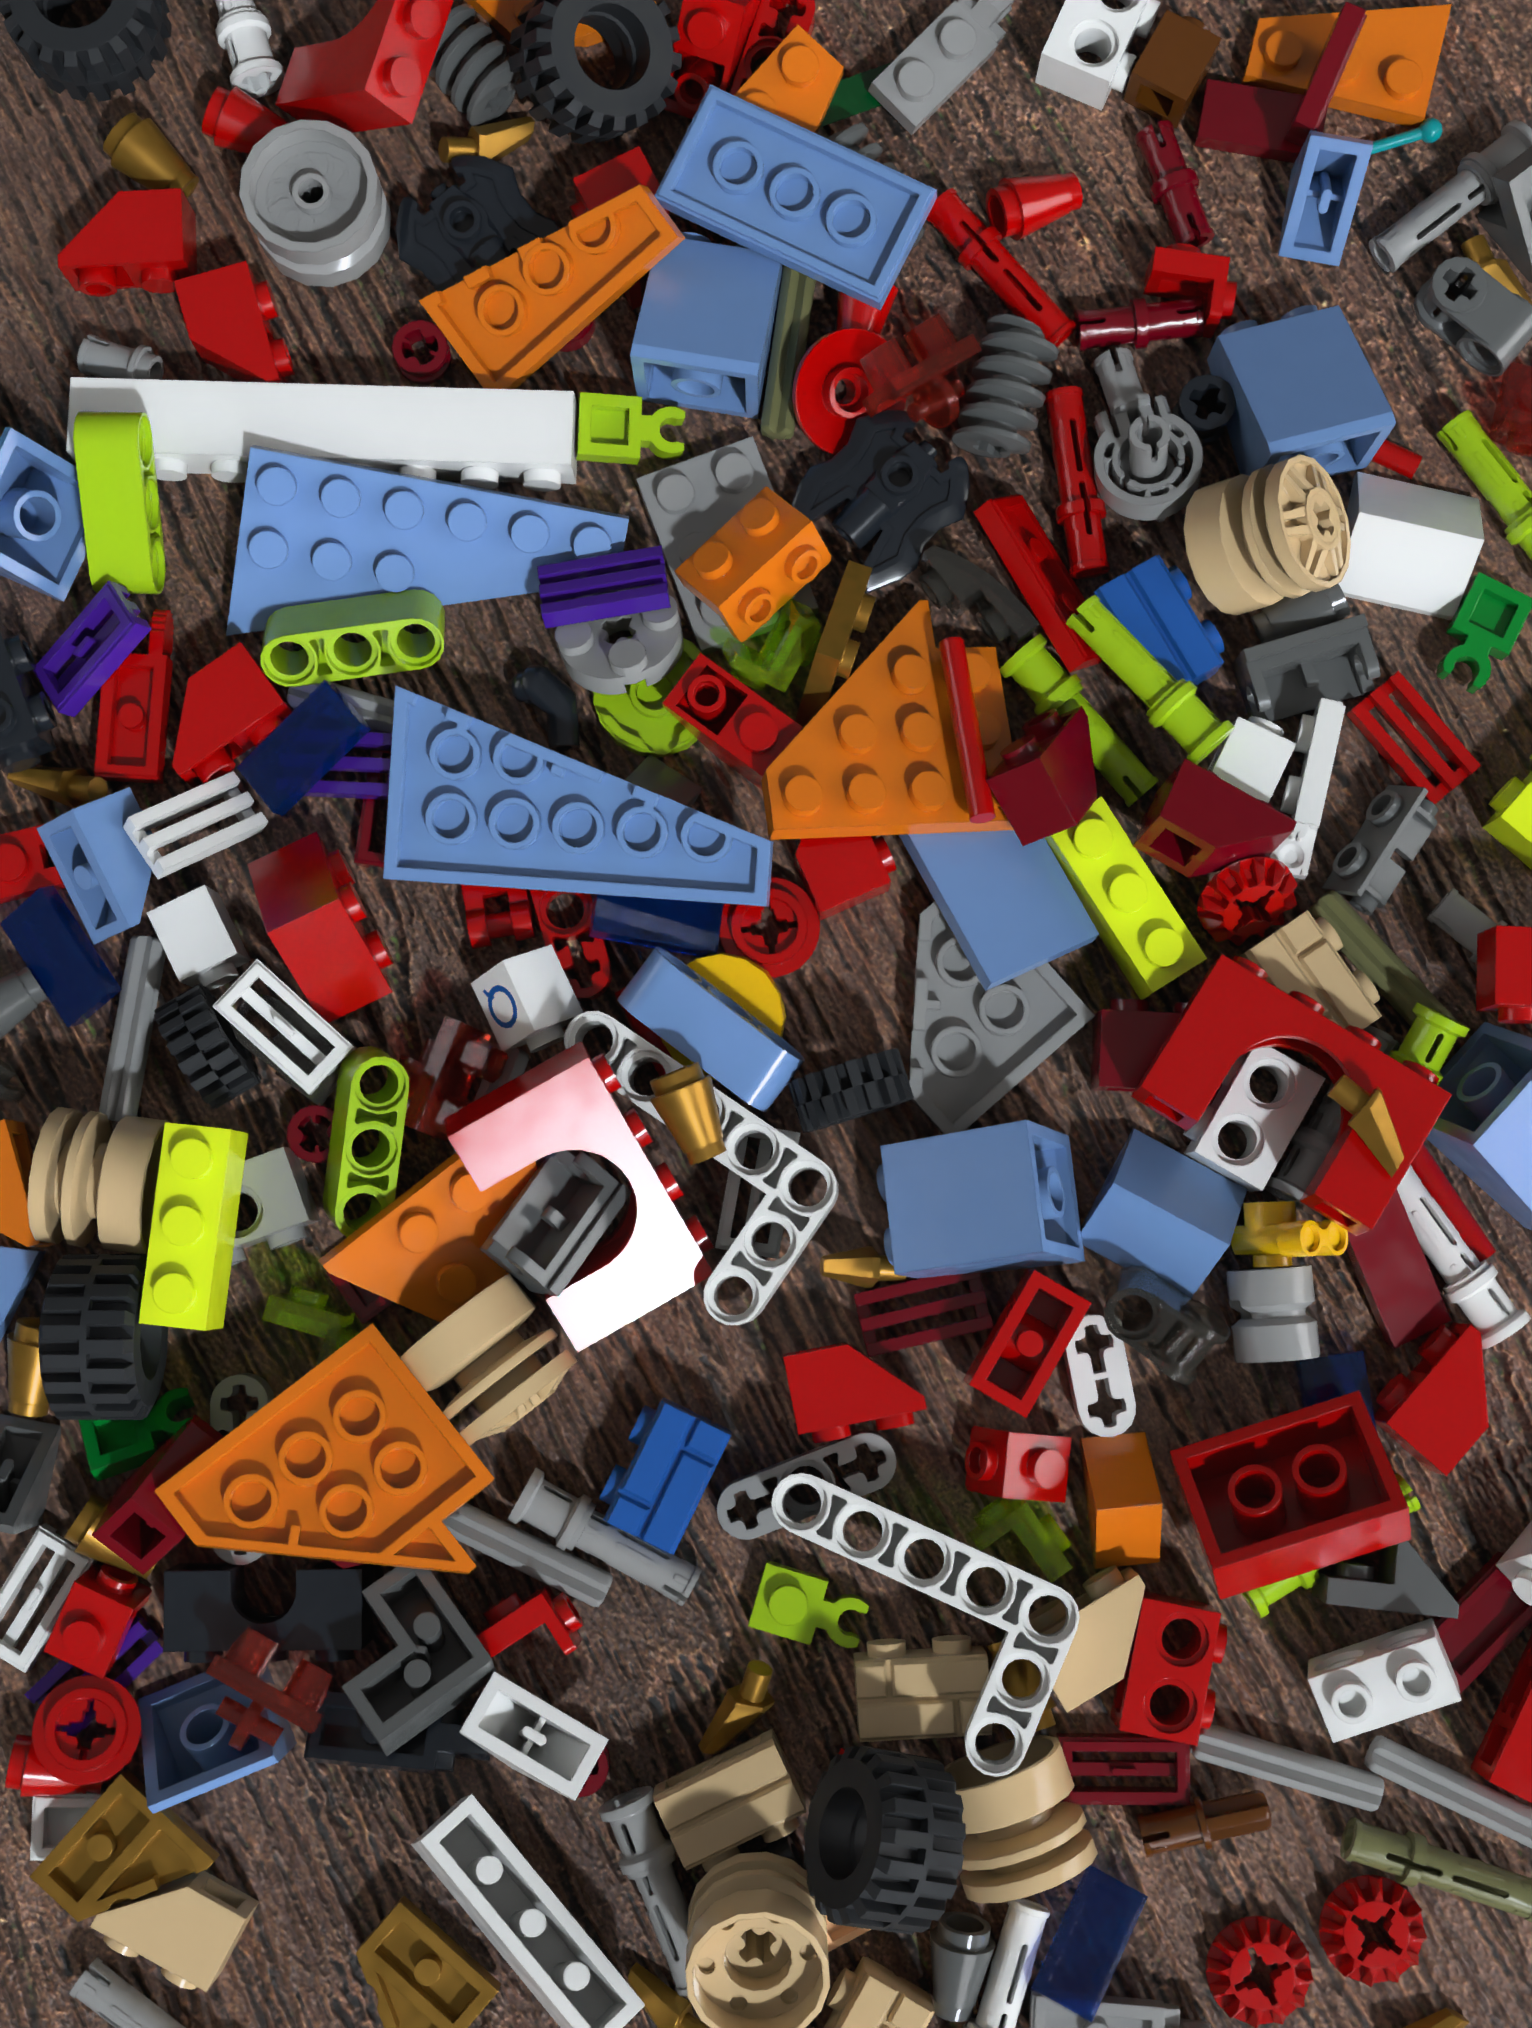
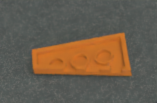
M639 184L569 221L568 225L544 238L538 237L517 248L518 252L491 266L485 265L464 276V280L443 291H436L418 301L483 388L516 389L678 246L685 237L650 189Z

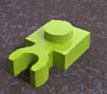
M580 392L577 407L576 460L638 465L641 447L649 448L654 455L662 459L673 460L680 458L684 451V443L665 440L661 436L660 428L664 425L681 426L685 419V411L669 406L657 410L653 415H642V397Z
M766 1560L748 1621V1627L807 1645H811L815 1628L818 1627L827 1630L829 1637L836 1644L846 1648H855L859 1644V1635L842 1630L838 1625V1619L846 1610H855L859 1613L867 1614L869 1604L865 1599L854 1594H844L834 1600L826 1598L824 1596L829 1583L828 1578Z

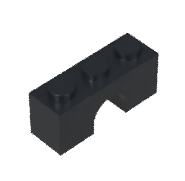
M332 1561L307 1562L296 1570V1595L290 1610L282 1614H269L256 1608L248 1599L244 1587V1565H233L227 1562L179 1563L164 1571L163 1652H184V1662L189 1663L221 1661L224 1659V1651H249V1661L253 1662L284 1661L289 1659V1651L315 1650V1660L317 1661L351 1660L354 1658V1650H362L372 1640L373 1614L362 1591L373 1584V1564H362L342 1569Z

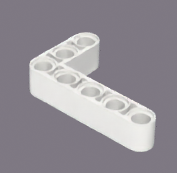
M587 1011L577 1015L569 1023L565 1031V1048L568 1049L576 1043L582 1042L585 1034L593 1028L606 1027L610 1029L613 1036V1044L605 1058L622 1086L616 1091L665 1124L649 1100L655 1097V1095L642 1096L638 1094L634 1087V1076L642 1065L649 1062L663 1065L666 1074L684 1066L610 1015L600 1011ZM713 1086L716 1103L719 1108V1119L723 1133L722 1139L727 1151L713 1158L766 1194L709 1277L704 1288V1304L708 1313L716 1321L725 1325H743L753 1321L763 1311L828 1216L838 1198L839 1184L834 1172L822 1160ZM753 1134L767 1136L773 1145V1155L770 1161L759 1169L744 1167L738 1157V1149L741 1142ZM806 1170H814L821 1173L827 1182V1192L824 1198L813 1206L797 1204L791 1194V1184L794 1178ZM770 1223L782 1225L790 1237V1246L787 1253L775 1261L763 1259L755 1248L757 1232L763 1226ZM732 1277L745 1279L753 1292L750 1307L739 1315L727 1313L721 1307L718 1300V1291L721 1285Z
M797 1473L781 1480L773 1492L771 1505L774 1517L786 1530L1006 1630L966 1726L964 1742L968 1759L973 1767L981 1773L998 1777L1008 1775L1017 1769L1026 1755L1078 1629L1080 1618L1078 1605L1071 1594L1061 1587L814 1475ZM797 1485H811L817 1490L821 1498L820 1512L815 1519L808 1523L795 1522L786 1512V1496ZM866 1511L872 1513L879 1519L882 1525L883 1532L880 1542L876 1547L868 1551L856 1550L848 1543L845 1536L846 1523L857 1512ZM916 1540H932L943 1551V1567L932 1578H918L910 1573L906 1567V1550ZM978 1568H994L1004 1579V1595L999 1602L992 1606L984 1607L977 1605L967 1595V1579ZM1050 1595L1060 1599L1065 1606L1066 1620L1060 1630L1053 1634L1045 1635L1038 1633L1032 1628L1028 1614L1030 1606L1036 1599L1041 1596ZM1018 1659L1030 1660L1036 1664L1041 1677L1035 1692L1025 1697L1011 1695L1005 1690L1002 1683L1004 1669L1009 1663ZM992 1723L1006 1726L1014 1735V1745L1009 1755L995 1761L983 1757L975 1746L976 1736L981 1728Z

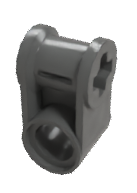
M1454 257L1445 260L1435 269L1431 279L1420 287L1415 296L1414 310L1421 324L1459 352L1471 367L1485 375L1492 377L1501 376L1532 338V305L1521 296L1512 293L1483 270L1477 262L1469 258ZM1463 275H1467L1468 279L1464 284L1458 281ZM1447 290L1452 291L1456 296L1453 301L1444 294ZM1438 306L1442 311L1438 315H1434L1433 311Z

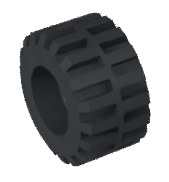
M0 0V12L5 19L3 23L32 71L39 79L43 78L49 88L59 94L66 89L71 98L75 100L85 101L88 93H93L98 102L111 100V91L121 89L124 96L135 91L136 89L132 82L138 77L147 82L156 73L151 65L153 59L163 62L168 51L163 39L171 37L172 25L167 16L170 11L166 0H112L107 11L98 20L78 28L59 26L65 11L77 0Z
M533 0L525 5L517 17L522 24L511 32L509 44L519 48L518 53L509 57L510 72H520L522 82L514 86L519 98L522 99L529 96L534 104L528 111L529 114L537 122L545 118L551 121L548 129L550 133L560 138L571 132V142L585 144L592 140H595L596 144L609 141L648 123V119L659 115L667 106L663 99L673 95L678 81L670 74L681 69L682 54L673 52L672 44L679 41L680 36L677 26L669 28L664 16L671 13L665 1L662 0L656 4L653 0ZM578 23L595 29L609 44L615 61V78L611 89L604 88L593 82L581 68L574 44Z
M67 1254L62 1259H59L47 1284L42 1303L39 1325V1365L46 1398L51 1410L54 1411L55 1416L59 1420H143L150 1414L159 1395L164 1378L168 1348V1327L138 1323L147 1254Z
M867 1746L848 1747L843 1754H837L830 1761L828 1772L823 1771L817 1782L815 1795L811 1798L807 1824L805 1825V1851L803 1854L804 1870H807V1886L810 1896H815V1907L821 1915H827L829 1922L836 1925L913 1935L914 1932L922 1933L929 1929L932 1920L938 1921L945 1912L947 1899H952L957 1887L956 1879L958 1872L962 1870L964 1859L962 1851L963 1841L966 1839V1824L962 1821L964 1807L961 1795L956 1794V1781L951 1773L945 1772L944 1765L941 1762L929 1759V1757Z

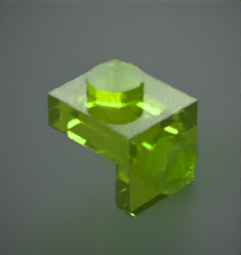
M791 598L785 604L760 652L728 637L722 650L728 664L732 667L730 673L736 679L754 689L763 690L766 684L780 691L786 692L799 666L807 667L813 660L822 636L819 632L821 624L812 609Z
M291 1285L289 1294H270L262 1320L323 1337L324 1340L316 1366L359 1334V1331L351 1329L355 1313L328 1306L326 1304L329 1294L299 1285Z
M998 1498L973 1517L978 1526L970 1531L968 1535L980 1551L1012 1529L1051 1583L1073 1568L1062 1553L1072 1546L1064 1532L1049 1513L1038 1519L1025 1500L1014 1499L1012 1502H1009L1005 1498Z

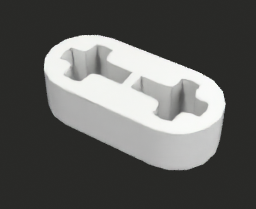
M1085 1314L1063 1353L1074 1411L1079 1423L1089 1432L1100 1437H1114L1124 1433L1132 1425L1136 1415V1402L1124 1342L1119 1328L1110 1319L1101 1315ZM1093 1325L1097 1334L1107 1335L1109 1338V1346L1102 1347L1099 1350L1102 1370L1094 1372L1089 1354L1077 1352L1075 1348V1341L1085 1338V1327ZM1104 1379L1108 1396L1113 1399H1120L1122 1402V1409L1112 1412L1113 1423L1104 1425L1099 1416L1089 1415L1088 1405L1098 1402L1095 1380Z

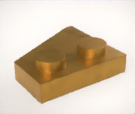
M851 560L847 563L819 641L795 722L803 728L828 702L836 677L848 679L860 646V642L850 639L852 630L865 633L876 600L875 596L865 593L873 569L871 567Z
M126 1769L115 1779L29 1877L77 1922L102 1913L112 1905L124 1900H133L158 1890L163 1884L193 1872L197 1874L207 1870L220 1854L170 1808L153 1814L147 1807L145 1785Z
M404 1895L356 1952L366 1982L374 1988L378 1998L377 2010L384 2028H468L499 1992L501 1983Z

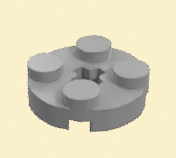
M669 595L671 608L558 626L555 631L556 644L572 680L585 689L607 695L627 693L625 685L636 684L644 679L647 687L661 681L676 666L684 648L681 619L675 599ZM630 631L631 635H633L631 639L620 637L615 644L609 643V636L613 633Z

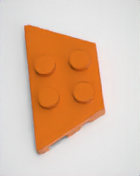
M455 1152L318 1261L329 1274L441 1323L481 1291L509 1274L482 1252L480 1247L537 1170L536 1161L480 1192L457 1152Z

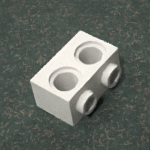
M1065 0L1041 53L1035 83L1102 111L1111 89L1123 92L1137 59L1136 55L1128 51L1136 35L1147 38L1160 8V1L1118 0L1126 8L1112 9L1102 2L1103 0ZM1091 52L1099 56L1102 62L1095 64L1087 63L1081 60L1077 54Z
M1272 1047L1260 1048L1243 1054L1229 1070L1211 1106L1208 1105L1200 1120L1187 1131L1184 1130L1183 1135L1191 1139L1184 1154L1245 1187L1249 1192L1263 1191L1326 1078ZM1257 1068L1269 1071L1277 1081L1278 1091L1276 1097L1270 1103L1259 1101L1250 1090V1078ZM1227 1123L1240 1127L1247 1139L1246 1149L1238 1159L1226 1156L1218 1144L1219 1132Z
M1432 1618L1308 1660L1307 1680L1333 1743L1462 1701L1457 1677Z

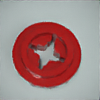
M1251 857L1239 860L1219 871L1206 884L1198 899L1197 916L1203 928L1208 931L1216 942L1229 939L1235 945L1240 946L1249 935H1255L1263 940L1265 929L1271 925H1284L1283 912L1297 905L1294 890L1298 884L1288 867L1277 859ZM1238 899L1242 902L1247 900L1253 903L1258 899L1260 901L1253 908L1243 906L1240 909L1235 900Z
M771 877L770 911L774 912L777 922H786L787 925L797 924V927L788 928V931L778 934L777 944L774 946L775 954H769L768 945H765L762 935H752V932H741L743 929H751L752 925L761 923L764 906L724 904L719 918V936L725 953L749 958L768 971L773 979L799 970L811 957L816 949L820 935V920L814 902L801 887L786 879Z
M94 1675L75 1677L54 1688L40 1704L32 1726L33 1748L43 1768L58 1780L78 1786L110 1780L132 1761L142 1736L139 1706L132 1695L118 1682L107 1677L101 1679ZM94 1701L93 1710L96 1712V1722L107 1726L109 1730H116L115 1735L106 1734L105 1738L93 1739L91 1749L87 1750L86 1760H82L83 1751L80 1750V1739L70 1736L68 1732L59 1731L60 1726L71 1727L72 1724L83 1723L86 1712L90 1710V1703Z
M1378 1875L1353 1877L1337 1886L1327 1897L1322 1907L1319 1918V1937L1322 1948L1330 1962L1344 1977L1360 1981L1370 1987L1374 1983L1385 1981L1398 1983L1400 1975L1410 1966L1419 1965L1418 1954L1423 1941L1427 1939L1421 1914L1422 1909L1412 1895L1394 1880ZM1356 1915L1362 1921L1367 1919L1373 1923L1378 1921L1381 1916H1386L1387 1918L1384 1920L1382 1927L1389 1934V1938L1393 1942L1391 1947L1386 1943L1382 1945L1374 1940L1366 1948L1361 1947L1365 1936L1359 1930V1926L1352 1919V1916Z
M1248 1916L1238 1919L1219 1932L1207 1954L1206 1979L1210 1992L1218 2005L1230 2018L1248 2023L1254 2028H1257L1260 2024L1273 2022L1283 2025L1289 2014L1296 2008L1304 2007L1305 1995L1309 1984L1314 1981L1309 1952L1300 1937L1283 1922L1266 1916ZM1250 1948L1253 1949L1257 1957H1261L1266 1965L1278 1964L1277 1969L1269 1974V1980L1272 1984L1269 1986L1272 1992L1269 1995L1263 1989H1260L1255 1981L1243 1983V1977L1248 1976L1252 1972L1249 1963L1252 1959L1248 1952Z

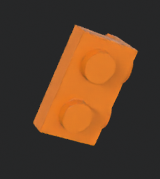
M766 486L674 572L683 586L716 612L737 640L744 642L762 625L767 623L807 583L812 581L830 563L831 555L812 520Z

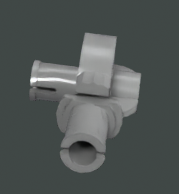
M1122 347L1116 348V355L1119 361L1117 365H1114L1110 350L1099 355L1093 363L1095 373L1099 377L1110 410V421L1106 411L1099 412L1095 416L1094 421L1099 438L1094 453V481L1096 489L1105 504L1116 513L1134 520H1156L1157 522L1165 521L1166 517L1183 509L1189 503L1194 492L1198 490L1203 463L1201 442L1196 432L1186 421L1171 414L1165 396L1159 395L1155 397L1153 413L1150 396L1143 392L1136 373L1131 350ZM1170 456L1175 457L1177 461L1176 467H1174V462ZM1185 456H1188L1191 470L1186 479L1181 483ZM1110 475H1112L1114 483L1109 478ZM1124 486L1127 488V492L1122 490Z

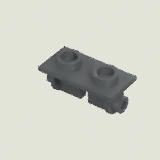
M1388 785L1383 792L1378 794L1370 803L1366 812L1367 818L1352 842L1346 845L1334 859L1333 871L1322 889L1326 892L1334 890L1339 894L1352 895L1353 897L1349 903L1366 915H1372L1376 907L1384 908L1387 900L1406 872L1390 857L1395 851L1405 860L1413 861L1432 830L1438 824L1434 818L1439 810L1438 807L1425 799L1428 790L1425 787Z

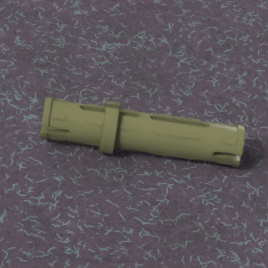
M1354 1817L1349 1819L1346 1824L1340 1846V1855L1343 1860L1355 1861L1394 1874L1397 1883L1412 1888L1421 1883L1463 1897L1469 1901L1478 1902L1523 1917L1524 1920L1532 1922V1878L1430 1845L1426 1836L1412 1831H1408L1403 1836L1361 1822L1360 1819Z

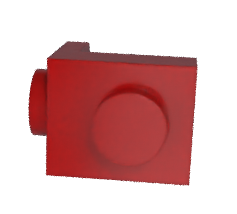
M1176 243L1168 245L1166 248L1155 246L1146 270L1143 294L1178 300L1199 296L1202 300L1204 311V332L1202 337L1212 338L1220 320H1230L1235 304L1237 282L1227 280L1230 257L1202 253L1196 246Z
M973 1426L971 1428L970 1443L965 1454L966 1489L1005 1499L1065 1503L1072 1437Z
M96 1563L74 1581L44 1648V1652L103 1679L112 1670L136 1613L148 1602L152 1589L139 1583L138 1577L135 1574L108 1564L101 1565Z
M545 1585L523 1601H521L515 1591L483 1613L488 1624L483 1626L476 1635L492 1658L545 1623L567 1656L579 1647L582 1638L577 1630L584 1626V1623L576 1607L564 1592L555 1596L549 1585Z

